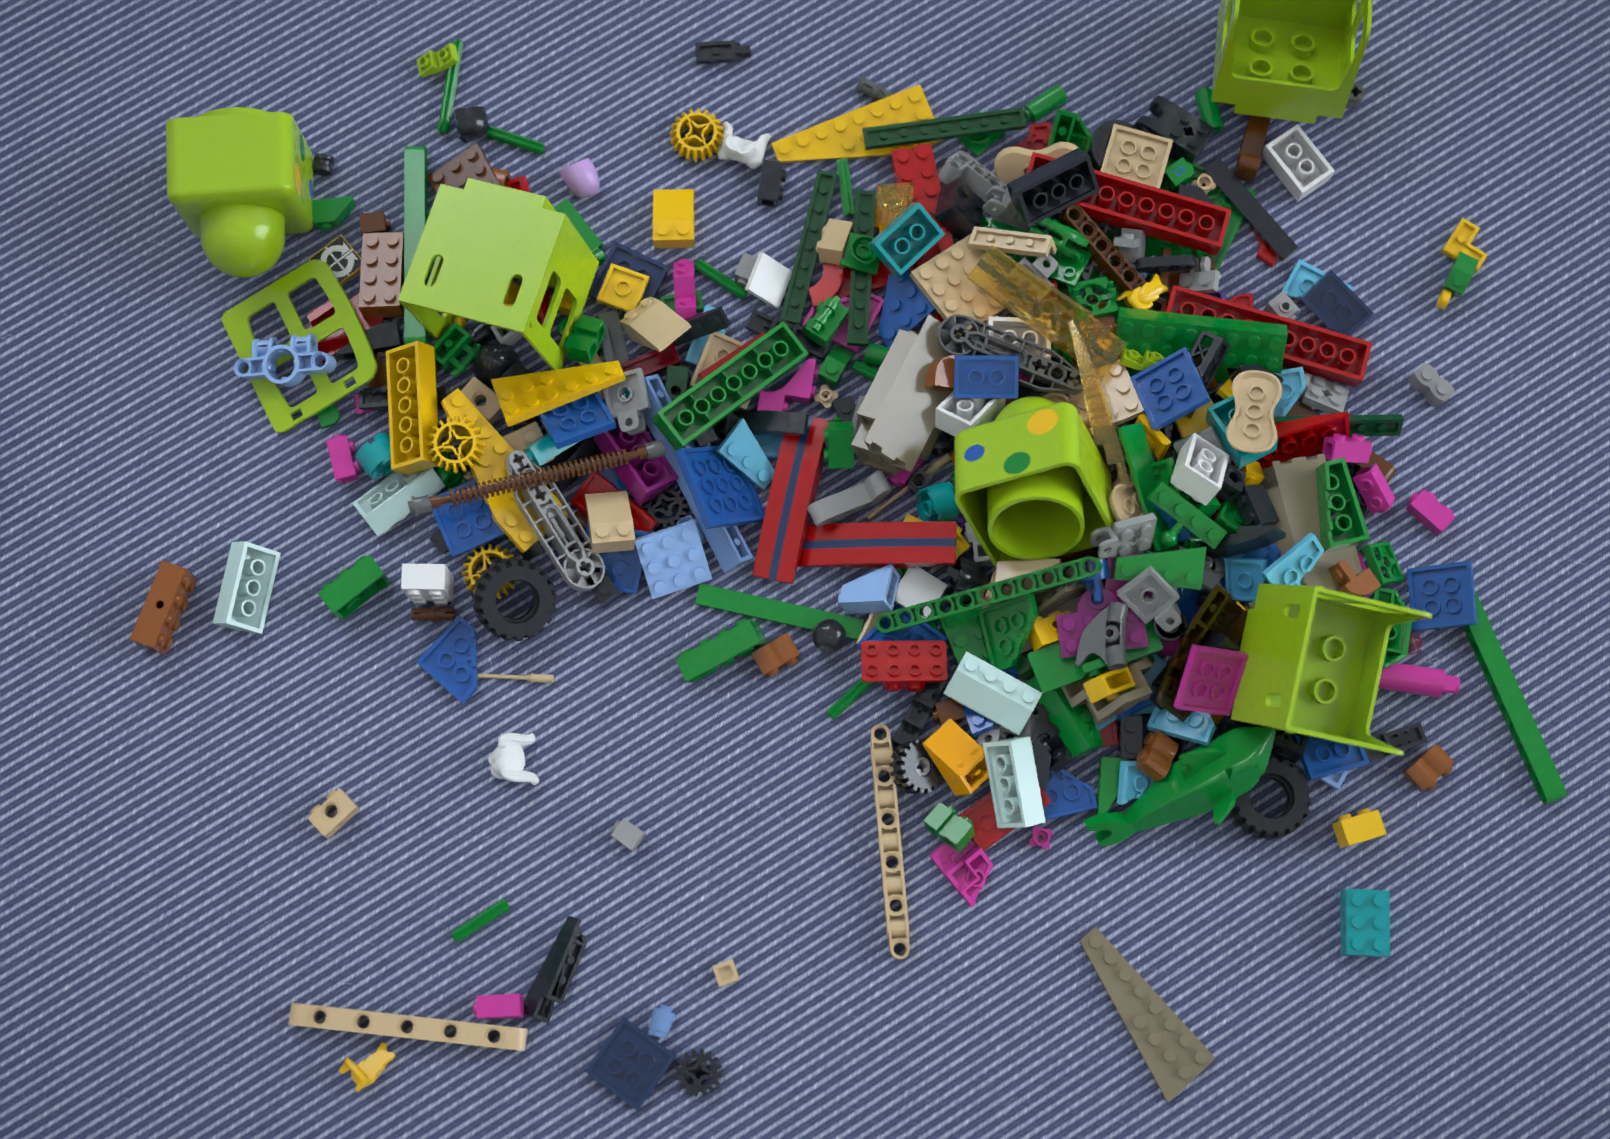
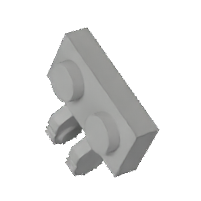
M1209 256L1202 257L1200 263L1198 257L1195 258L1196 268L1190 270V273L1180 274L1179 287L1200 293L1218 292L1220 272L1210 270L1211 259Z

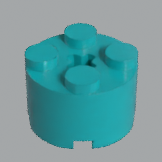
M387 432L374 436L375 441L371 444L367 441L355 455L357 462L373 481L383 475L388 477L395 472L391 470L390 436Z
M940 482L919 489L916 492V498L919 497L916 509L923 522H952L958 519L961 511L955 502L954 487L950 482Z

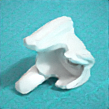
M727 121L724 122V138L720 139L723 144L718 146V158L720 160H736L745 163L751 169L759 167L771 135L768 133L760 135L754 142L744 140L740 137L732 136L733 128L731 124Z
M506 733L500 736L498 747L488 758L491 764V774L495 778L511 782L538 784L539 778L536 774L523 770L525 757L522 747L531 745L535 741V735L533 733L528 735Z

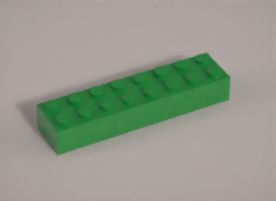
M1119 307L1114 355L1120 356L1124 348L1135 350L1141 356H1144L1146 350L1158 352L1163 358L1183 347H1186L1190 353L1201 331L1205 330L1224 338L1231 345L1219 367L1237 369L1243 364H1247V366L1258 364L1273 373H1281L1287 341V325ZM1206 337L1202 347H1210L1214 340Z
M783 321L666 405L651 420L675 451L683 449L801 363L809 353Z

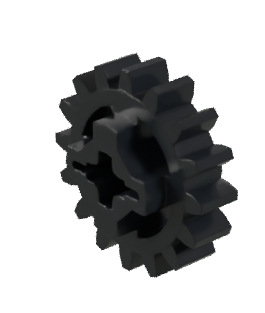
M674 485L647 501V504L642 505V508L648 510L646 512L658 521L657 529L660 525H663L664 529L668 525H671V527L675 526L674 523L678 522L681 519L680 517L687 516L683 511L688 509V505L683 504L687 500L685 497H681V490L675 492ZM657 498V503L652 506L653 501ZM666 504L668 506V510L665 511L664 508H662V505ZM679 507L677 514L673 517L674 511ZM658 516H661V517L666 518V520H662V519H659V518H657V517H658Z
M703 1048L700 1049L699 1053L692 1049V1055L689 1056L685 1052L684 1056L686 1059L684 1061L678 1060L682 1066L681 1068H675V1071L680 1072V1076H677L676 1080H682L683 1083L679 1087L683 1088L686 1086L687 1094L693 1090L695 1097L701 1091L703 1096H706V1090L709 1089L711 1092H714L713 1085H720L717 1077H723V1074L718 1073V1069H721L722 1065H716L719 1058L715 1057L712 1059L711 1051L706 1055ZM697 1058L696 1064L692 1067H686L690 1060ZM705 1059L710 1061L714 1070H708L705 1066ZM698 1066H702V1070L710 1074L701 1075L700 1079H697V1075L689 1072V1070H697ZM685 1075H690L694 1080L693 1086L687 1082ZM706 1078H713L707 1086L701 1088L702 1081Z

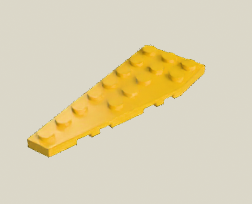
M919 84L771 143L777 160L780 162L797 163L812 160H839L840 158L890 156L891 150L909 147V150H912L915 145L926 143L933 145L943 140L865 150L863 128L935 119Z
M457 388L444 398L441 404L447 417H450L452 422H454L455 416L460 417V422L463 417H467L468 423L472 420L475 422L474 428L477 426L481 428L478 434L484 435L485 438L480 441L484 442L486 446L479 448L484 451V455L477 454L480 462L472 461L474 468H471L476 482L482 486L484 481L488 485V480H491L492 484L493 479H496L497 483L499 482L498 478H502V481H504L505 476L508 478L505 460L514 451L513 448ZM455 429L460 437L472 436L467 430ZM473 443L465 448V457L471 451ZM516 489L519 499L523 504H525V499L523 498L520 491ZM505 490L503 495L499 491V496L494 492L495 497H491L490 493L489 498H486L484 495L485 502L489 505L494 522L522 553L539 541L514 501L512 490L511 493H507V490ZM551 493L559 508L563 507L559 499ZM529 506L526 507L529 515L536 522L537 518ZM565 510L562 511L566 518L568 516L567 512ZM540 524L537 525L541 534L545 536L546 533Z

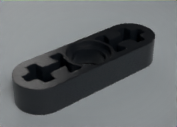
M1194 255L1143 257L1135 261L1138 273L1189 271L1196 268Z

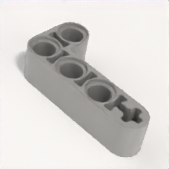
M958 151L950 156L938 174L939 179L945 184L960 178L985 203L989 201L985 197L986 192L993 186H998L1008 191L1007 185L964 151Z
M879 471L869 476L859 485L810 504L807 510L816 527H819L881 502L892 491V488L883 471Z

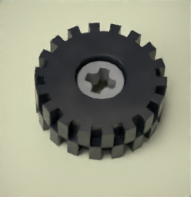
M926 739L904 742L895 749L897 753H893L891 756L894 762H890V767H893V771L890 774L896 777L893 782L900 784L898 788L901 791L906 790L905 793L914 795L932 792V790L938 788V784H942L944 781L941 779L942 774L922 745ZM922 764L921 766L923 767L921 769H917V765Z

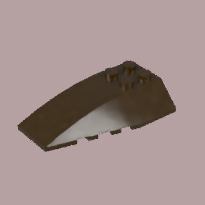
M1218 584L1214 586L1182 636L1170 660L1155 701L1181 722H1184L1193 712L1174 707L1192 644L1203 646L1211 631L1226 636L1239 646L1236 651L1240 652L1248 612L1230 598L1231 595Z

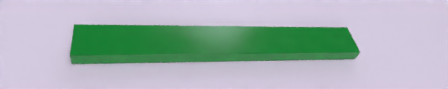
M701 583L695 605L811 631L814 630L818 622L825 619H834L844 627L846 638L856 641L861 634L864 622L863 619Z

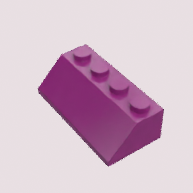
M618 419L615 420L616 428L595 435L593 438L604 456L607 452L611 456V451H614L616 455V450H620L621 453L623 448L626 452L637 450V447L653 442V439L646 430L635 435L623 432L619 427ZM664 456L649 460L648 458L628 460V465H625L623 462V466L620 467L618 464L617 468H614L612 464L613 469L638 505L655 498L679 479Z

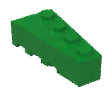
M1345 457L1324 462L1316 468L1320 540L1321 546L1324 549L1323 553L1360 545L1370 539Z
M1206 547L1116 557L1113 561L1111 579L1131 581L1151 565L1171 587L1201 590Z
M746 618L735 623L736 627L718 632L716 638L712 640L709 638L698 643L699 647L681 652V657L675 660L686 682L693 683L718 670L717 666H728L736 661L735 657H747L753 653L755 647L760 645L763 647L769 644L760 624L752 620H746Z
M1036 677L1026 682L1028 686L1041 692ZM1061 688L1045 694L1042 693L1038 702L1040 705L1044 704L1048 710L1050 722L1058 726L1060 730L1058 734L1073 758L1086 756L1104 745L1086 704L1072 708Z

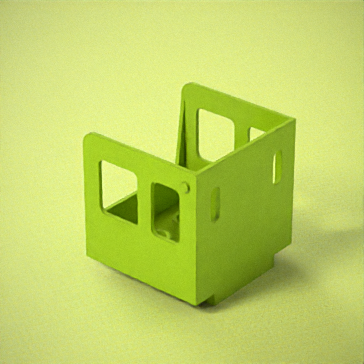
M1221 0L1217 20L1211 101L1234 104V113L1312 124H1315L1317 116L1342 119L1370 37L1372 0H1361L1357 13L1358 0ZM1363 17L1362 36L1355 54L1356 35Z
M468 178L464 189L440 184L398 301L436 340L442 337L451 327L455 316L520 332L552 370L561 369L567 355L564 349V341L572 333V326L575 321L577 322L582 313L599 261L566 214L557 212L546 196ZM435 257H437L426 286L425 280L430 270L432 261ZM512 279L523 280L515 303L512 306H505L504 301ZM547 286L553 287L555 291L541 326L537 321V314ZM567 291L572 297L568 321L558 346L551 338L550 332L563 294Z
M1259 583L1254 609H1248L1240 652H1244L1249 656L1235 697L1231 719L1282 730L1286 733H1296L1404 756V751L1370 735L1372 715L1391 628L1398 624L1432 619L1433 614L1325 589V587L1318 585L1301 586Z

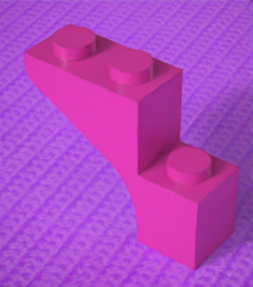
M681 259L673 262L675 313L685 320L697 315L694 261Z
M808 359L784 388L773 392L761 391L757 410L787 412L788 402L786 401L810 404V398H814L816 392L813 380L814 378L818 379L820 368L816 366V359Z

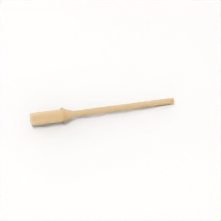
M946 453V455L940 457L933 464L929 465L925 473L927 475L936 473L938 469L951 460L950 455ZM908 485L871 512L866 518L869 520L909 490Z
M478 674V678L518 679L531 683H554V675Z

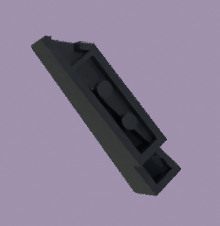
M594 436L579 441L558 454L547 466H550L552 470V465H556V468H558L557 464L561 463L563 467V463L566 462L568 466V461H572L574 465L573 460H577L579 464V459L582 458L584 462L585 457L589 460V457L593 456L595 460V455H598L600 459L602 452L593 440ZM576 473L575 478H572L571 474H569L570 479H566L564 476L565 480L561 481L559 477L558 482L553 478L560 492H563L579 478ZM549 483L545 484L549 489H552Z
M571 916L567 917L524 999L525 1015L549 1024L554 1003L563 1004L587 944L586 937L582 935L579 925L582 923L580 919Z

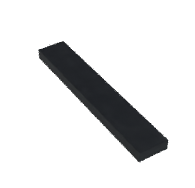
M1219 157L1203 169L1202 172L1212 178L1216 188L1281 261L1298 249L1294 241Z

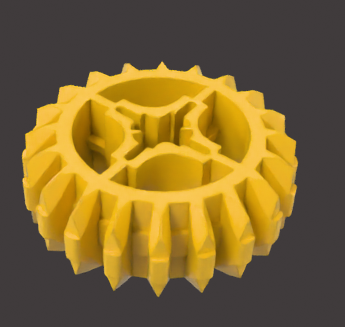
M690 108L688 115L682 112V118L676 117V123L671 125L673 130L670 131V136L672 137L670 141L674 145V151H679L680 157L686 155L687 161L693 157L695 163L698 161V158H701L704 162L705 156L712 159V152L717 154L719 152L718 146L723 144L720 140L724 138L722 133L724 128L720 126L721 121L719 119L715 120L714 113L708 116L707 109L701 113V110L698 108L697 112L693 113V110ZM688 127L689 132L681 139L683 130ZM713 132L714 135L707 144L705 138L709 136V133Z
M455 416L454 422H452V419L447 417L446 424L440 420L439 424L441 427H433L436 434H429V437L434 441L427 442V445L434 448L428 452L430 455H434L432 460L433 462H438L439 468L445 466V470L449 472L453 466L454 473H458L459 467H461L462 471L466 472V465L474 468L472 461L480 462L477 454L484 455V451L479 448L486 446L484 442L480 441L485 437L483 434H478L481 428L479 426L474 428L475 422L473 420L468 423V418L463 417L460 422V417ZM455 429L467 430L472 436L460 437ZM449 432L448 440L440 446L443 436ZM455 438L461 443V445L458 444V451L452 446ZM471 443H473L471 451L465 457V448L471 446ZM441 452H454L458 460H449Z
M489 544L488 550H485L482 545L480 546L481 552L478 553L474 549L472 552L475 556H467L470 563H463V566L468 570L462 571V575L467 576L463 579V582L469 584L467 586L469 591L474 590L473 592H475L476 587L474 584L476 580L479 581L482 577L480 575L483 570L487 571L489 569L488 564H492L489 559L490 557L506 558L508 560L515 558L513 554L508 555V549L505 548L501 551V546L497 545L495 550H493L492 544ZM483 560V568L477 571V574H474L477 565ZM512 580L504 584L499 589L496 595L497 598H502L500 594L502 592L506 596L509 595L507 588L509 587L514 590L515 587L511 582H518V580Z

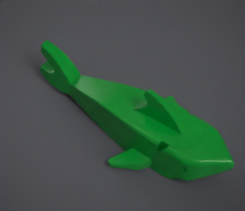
M1253 726L1234 728L1215 738L1209 743V746L1201 745L1191 752L1182 753L1179 756V760L1170 767L1165 778L1154 782L1125 813H1102L1083 820L1089 831H1098L1094 835L1100 846H1109L1129 838L1135 832L1191 818L1213 810L1215 825H1220L1234 807L1236 798L1252 789L1257 784L1260 776L1265 772L1276 735L1275 729Z

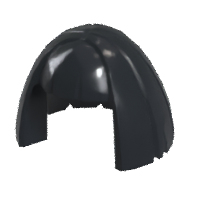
M500 342L496 344L487 343L481 346L477 352V357L473 363V372L479 381L489 389H492L494 387L491 379L500 378L516 361L520 364L521 361L517 352L510 346Z
M960 555L956 560V566L961 567L959 572L960 578L957 580L955 589L949 588L947 590L946 596L989 584L986 573L977 563L966 556ZM965 595L963 602L964 604L971 603L972 599L969 595Z

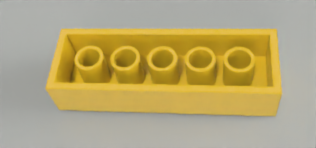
M417 340L386 351L391 470L406 475L438 466V462H433L432 460L434 455H430L428 452L434 447L427 445V442L434 441L429 437L430 433L436 434L433 427L436 426L438 428L435 353L433 346Z

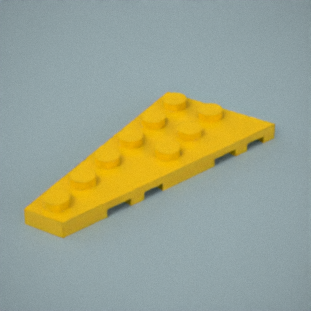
M617 360L491 379L506 423L510 427L625 381L626 378Z

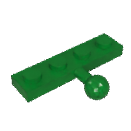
M1162 481L1158 482L1147 497L1177 521L1171 530L1164 531L1161 534L1160 542L1164 547L1170 548L1177 543V535L1183 527L1187 528L1213 549L1217 547L1227 534V531Z

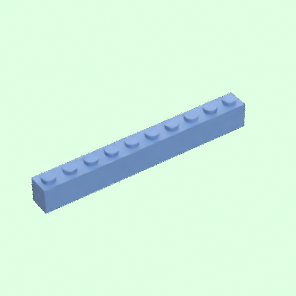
M658 374L644 377L651 407L649 410L642 411L645 421L655 440H662L665 449L664 457L678 475L677 483L709 542L724 573L737 569L751 560L753 556L737 525L705 529L674 454L676 451L651 420L658 411L671 403L672 400ZM691 442L683 449L696 448L694 442Z

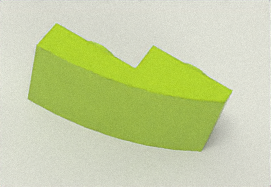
M449 43L438 52L429 50L418 58L419 76H430L458 63L456 45Z
M1126 348L1120 354V364L1141 371L1164 359L1158 352H1150L1146 350L1144 356H1141L1135 350H1128Z

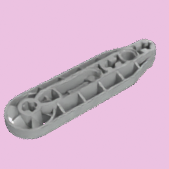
M520 450L511 452L505 460L508 479L509 475H512L513 479H515L514 474H518L520 477L519 471L523 472L524 476H526V471H529L530 475L531 470H534L535 474L536 469H540V472H542L541 468L534 462L531 463L527 455ZM548 479V483L552 488L550 490L547 489L544 482L541 486L537 482L536 490L533 483L532 488H529L528 484L527 489H523V486H521L522 490H520V493L526 501L525 504L519 499L517 490L516 492L512 491L514 501L564 581L577 591L594 589L604 577V562L599 553L592 554L590 538L556 484L550 483ZM551 493H555L563 507L559 508ZM526 507H530L533 514L537 518L536 522L533 521L528 511L526 510ZM565 510L574 525L570 526L562 511ZM540 524L548 536L547 540L544 539L537 525ZM574 528H577L585 541L584 543L580 542L573 530ZM552 542L560 557L556 558L548 543ZM595 567L600 568V572H594ZM590 576H591L592 580H593L594 583H595L594 585H591V586H590V584L587 582V579H588Z

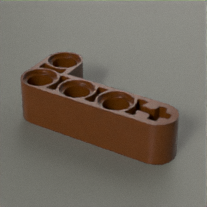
M1249 115L1233 172L1241 181L1252 183L1258 172L1261 162L1260 156L1271 118Z

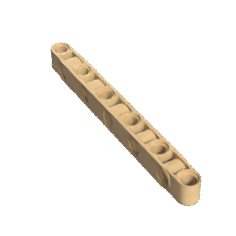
M877 724L871 730L870 752L886 931L890 955L896 960H902L910 952V935L896 784L893 782L895 776L890 774L893 771V767H890V762H894V759L891 758L893 749L889 728L884 724ZM877 730L885 732L886 737L883 740L875 738L874 733ZM886 772L889 774L890 780L888 782H881L878 779V774ZM886 814L891 815L894 819L893 824L885 825L882 822V817ZM889 857L895 858L898 862L897 867L889 868L886 865V859ZM894 900L899 901L902 905L901 910L898 912L892 911L890 909V902ZM896 944L904 945L906 949L904 955L898 956L894 953V946Z
M291 1003L288 1025L519 1051H525L528 1031L525 1028ZM323 1011L326 1014V1019L320 1024L316 1017L319 1012ZM363 1016L369 1018L370 1023L366 1028L360 1026V1019ZM406 1021H411L413 1024V1029L409 1033L403 1030V1024ZM451 1025L457 1030L453 1038H449L446 1034L447 1028ZM494 1030L500 1033V1039L496 1043L491 1042L489 1037L490 1033Z

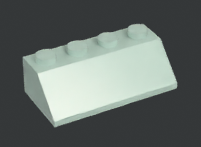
M433 468L410 475L395 471L352 504L376 535L379 536L389 531L395 523L407 517L410 513L408 502L412 501L411 496L415 498L429 495V497L434 496L445 485Z
M246 541L231 543L213 624L262 634L280 552Z
M967 651L943 693L1018 736L1042 695L1038 690Z
M1030 736L983 743L997 827L1018 828L1044 823V810Z

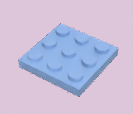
M694 520L635 539V547L652 599L712 579Z

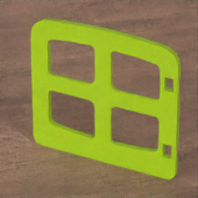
M317 259L306 262L229 309L222 316V323L240 359L252 357V342L255 337L250 325V318L273 303L276 304L290 336L298 335L302 337L313 333L318 343L342 328L348 336L358 363L357 369L335 383H331L327 373L310 375L317 392L295 407H290L276 383L268 379L250 380L273 429L279 433L289 431L297 426V424L309 419L349 395L357 388L366 385L377 373L378 365L371 345L347 294L330 266ZM312 279H316L334 307L335 314L307 330L298 316L289 293ZM292 353L291 355L283 354L276 362L277 367L294 358ZM249 365L245 369L246 373L249 370ZM354 378L356 383L347 388L345 383ZM301 410L303 415L294 420L292 414Z

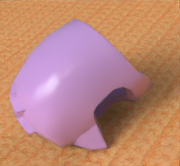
M589 158L559 170L561 177L569 188V193L580 198L592 197L600 188L598 172Z

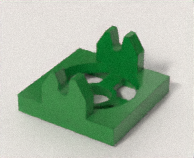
M1105 276L1077 282L1075 287L1066 286L1078 322L1118 314L1119 309L1115 301L1116 288H1113V281L1108 282ZM1091 287L1100 288L1106 294L1097 295L1092 292ZM1081 289H1084L1086 293L1084 299H1081V295H1078ZM1088 297H1095L1098 302L1091 305L1087 303L1086 299ZM1108 301L1106 307L1099 310L1100 302ZM1081 306H1086L1092 309V311L1086 310Z
M1389 541L1368 544L1361 547L1362 549L1358 551V553H1361V556H1365L1371 572L1381 584L1380 587L1384 588L1404 580ZM1375 551H1377L1378 556H1379V557H1378V561H1377V559H1376V557H1375V554H1374ZM1380 567L1385 571L1387 578L1383 576Z

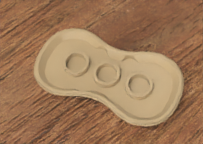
M1058 142L1040 150L1008 147L997 154L994 161V174L1002 182L1008 184L1026 174L1033 152L1057 159L1078 147L1069 142Z
M1248 370L1241 372L1232 383L1235 413L1227 426V440L1237 450L1248 453H1263L1270 450L1277 440V429L1273 414L1282 395V385L1275 375L1265 371Z
M1133 482L1116 485L1109 495L1110 509L1116 522L1144 515L1142 506L1138 502V493Z

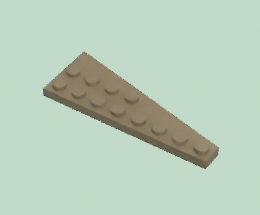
M1095 926L1079 943L1093 965L1110 1000L1117 1009L1122 1022L1153 1075L1156 1084L1159 1086L1164 1099L1170 1102L1215 1057Z

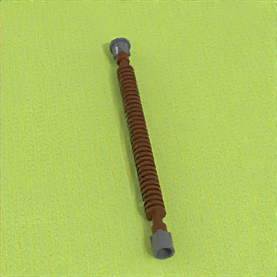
M662 440L646 443L645 446L637 447V450L626 452L623 448L621 453L620 450H616V455L614 451H611V456L609 452L605 453V456L602 453L600 454V459L598 455H595V460L593 456H590L589 460L585 457L584 462L581 458L579 459V464L577 460H573L574 465L572 461H568V466L566 462L563 463V467L561 463L557 464L558 468H556V465H552V470L550 466H547V471L543 467L541 468L542 472H540V469H536V474L534 470H531V475L529 471L525 472L526 476H524L523 472L520 473V477L518 474H514L515 479H513L512 475H509V480L507 476L504 477V481H502V478H498V483L496 479H493V484L491 480H488V485L484 481L482 486L480 483H477V488L475 484H471L472 489L467 485L466 490H464V487H460V492L458 488H455L456 493L453 492V489H450V494L439 497L438 495L430 497L425 495L416 498L411 496L412 501L408 502L410 514L415 513V516L419 517V514L431 512L432 509L451 502L453 506H457L456 501L461 505V500L464 501V504L467 503V499H469V502H473L472 497H474L475 501H478V496L482 500L484 499L483 495L489 498V493L491 497H495L494 492L499 496V491H501L502 495L505 494V490H507V493H511L510 488H512L513 492H516V487L518 491L522 490L521 486H523V489H527V484L529 488H532V483L534 487H537V482L541 486L543 481L545 484H548V479L550 483H554L553 478L558 482L559 477L561 481L565 480L564 476L566 479H570L569 474H571L572 478H575V473L577 477L581 476L580 472L582 475H586V471L587 474H591V469L593 473H596V468L600 472L602 467L603 470H607V465L609 469L613 468L612 464L614 468H617L618 464L620 467L623 466V462L625 465H628V460L636 458L640 460L648 458L649 460L665 456V449Z

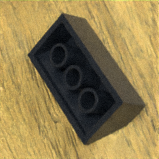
M1079 148L1006 184L1011 201L1027 227L1100 191L1090 156Z

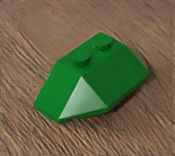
M1058 109L1046 148L1058 142H1069L1088 154L1092 134L1079 114Z
M1379 587L1373 592L1372 600L1406 607L1396 590ZM1412 622L1394 625L1391 628L1382 669H1386L1407 657Z

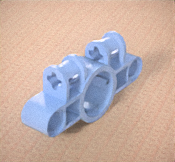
M313 333L302 337L292 335L290 346L279 345L277 338L270 337L269 340L254 339L252 342V357L237 360L234 364V372L239 377L248 380L268 379L285 387H293L301 383L306 375L333 372L337 362L332 355L318 351L317 338ZM292 353L295 359L293 360L294 370L290 376L281 377L280 380L276 375V362L283 354L291 355ZM323 359H326V363L322 366ZM249 365V370L245 373V369Z

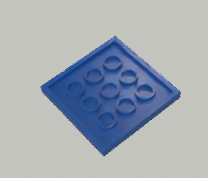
M719 446L679 449L674 453L705 529L763 522L765 511L753 482L716 452Z

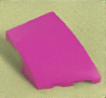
M972 840L968 842L960 853L946 843H942L929 854V857L970 907L975 906V900L985 885L986 877L990 874L993 863L982 848L977 847Z

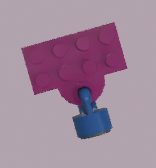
M1098 558L1101 560L1103 567L1098 575L1078 580V583L1085 582L1086 592L1078 600L1077 611L1075 613L1055 615L1061 658L1077 656L1083 630L1098 614L1109 606L1110 602H1119L1118 598L1111 591L1102 586V580L1111 578L1106 558ZM1090 560L1086 564V569L1089 572H1093L1096 564ZM1129 607L1125 629V650L1148 647L1145 623Z

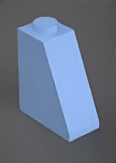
M887 565L842 585L841 593L838 596V603L846 614L891 612L900 575L893 565Z

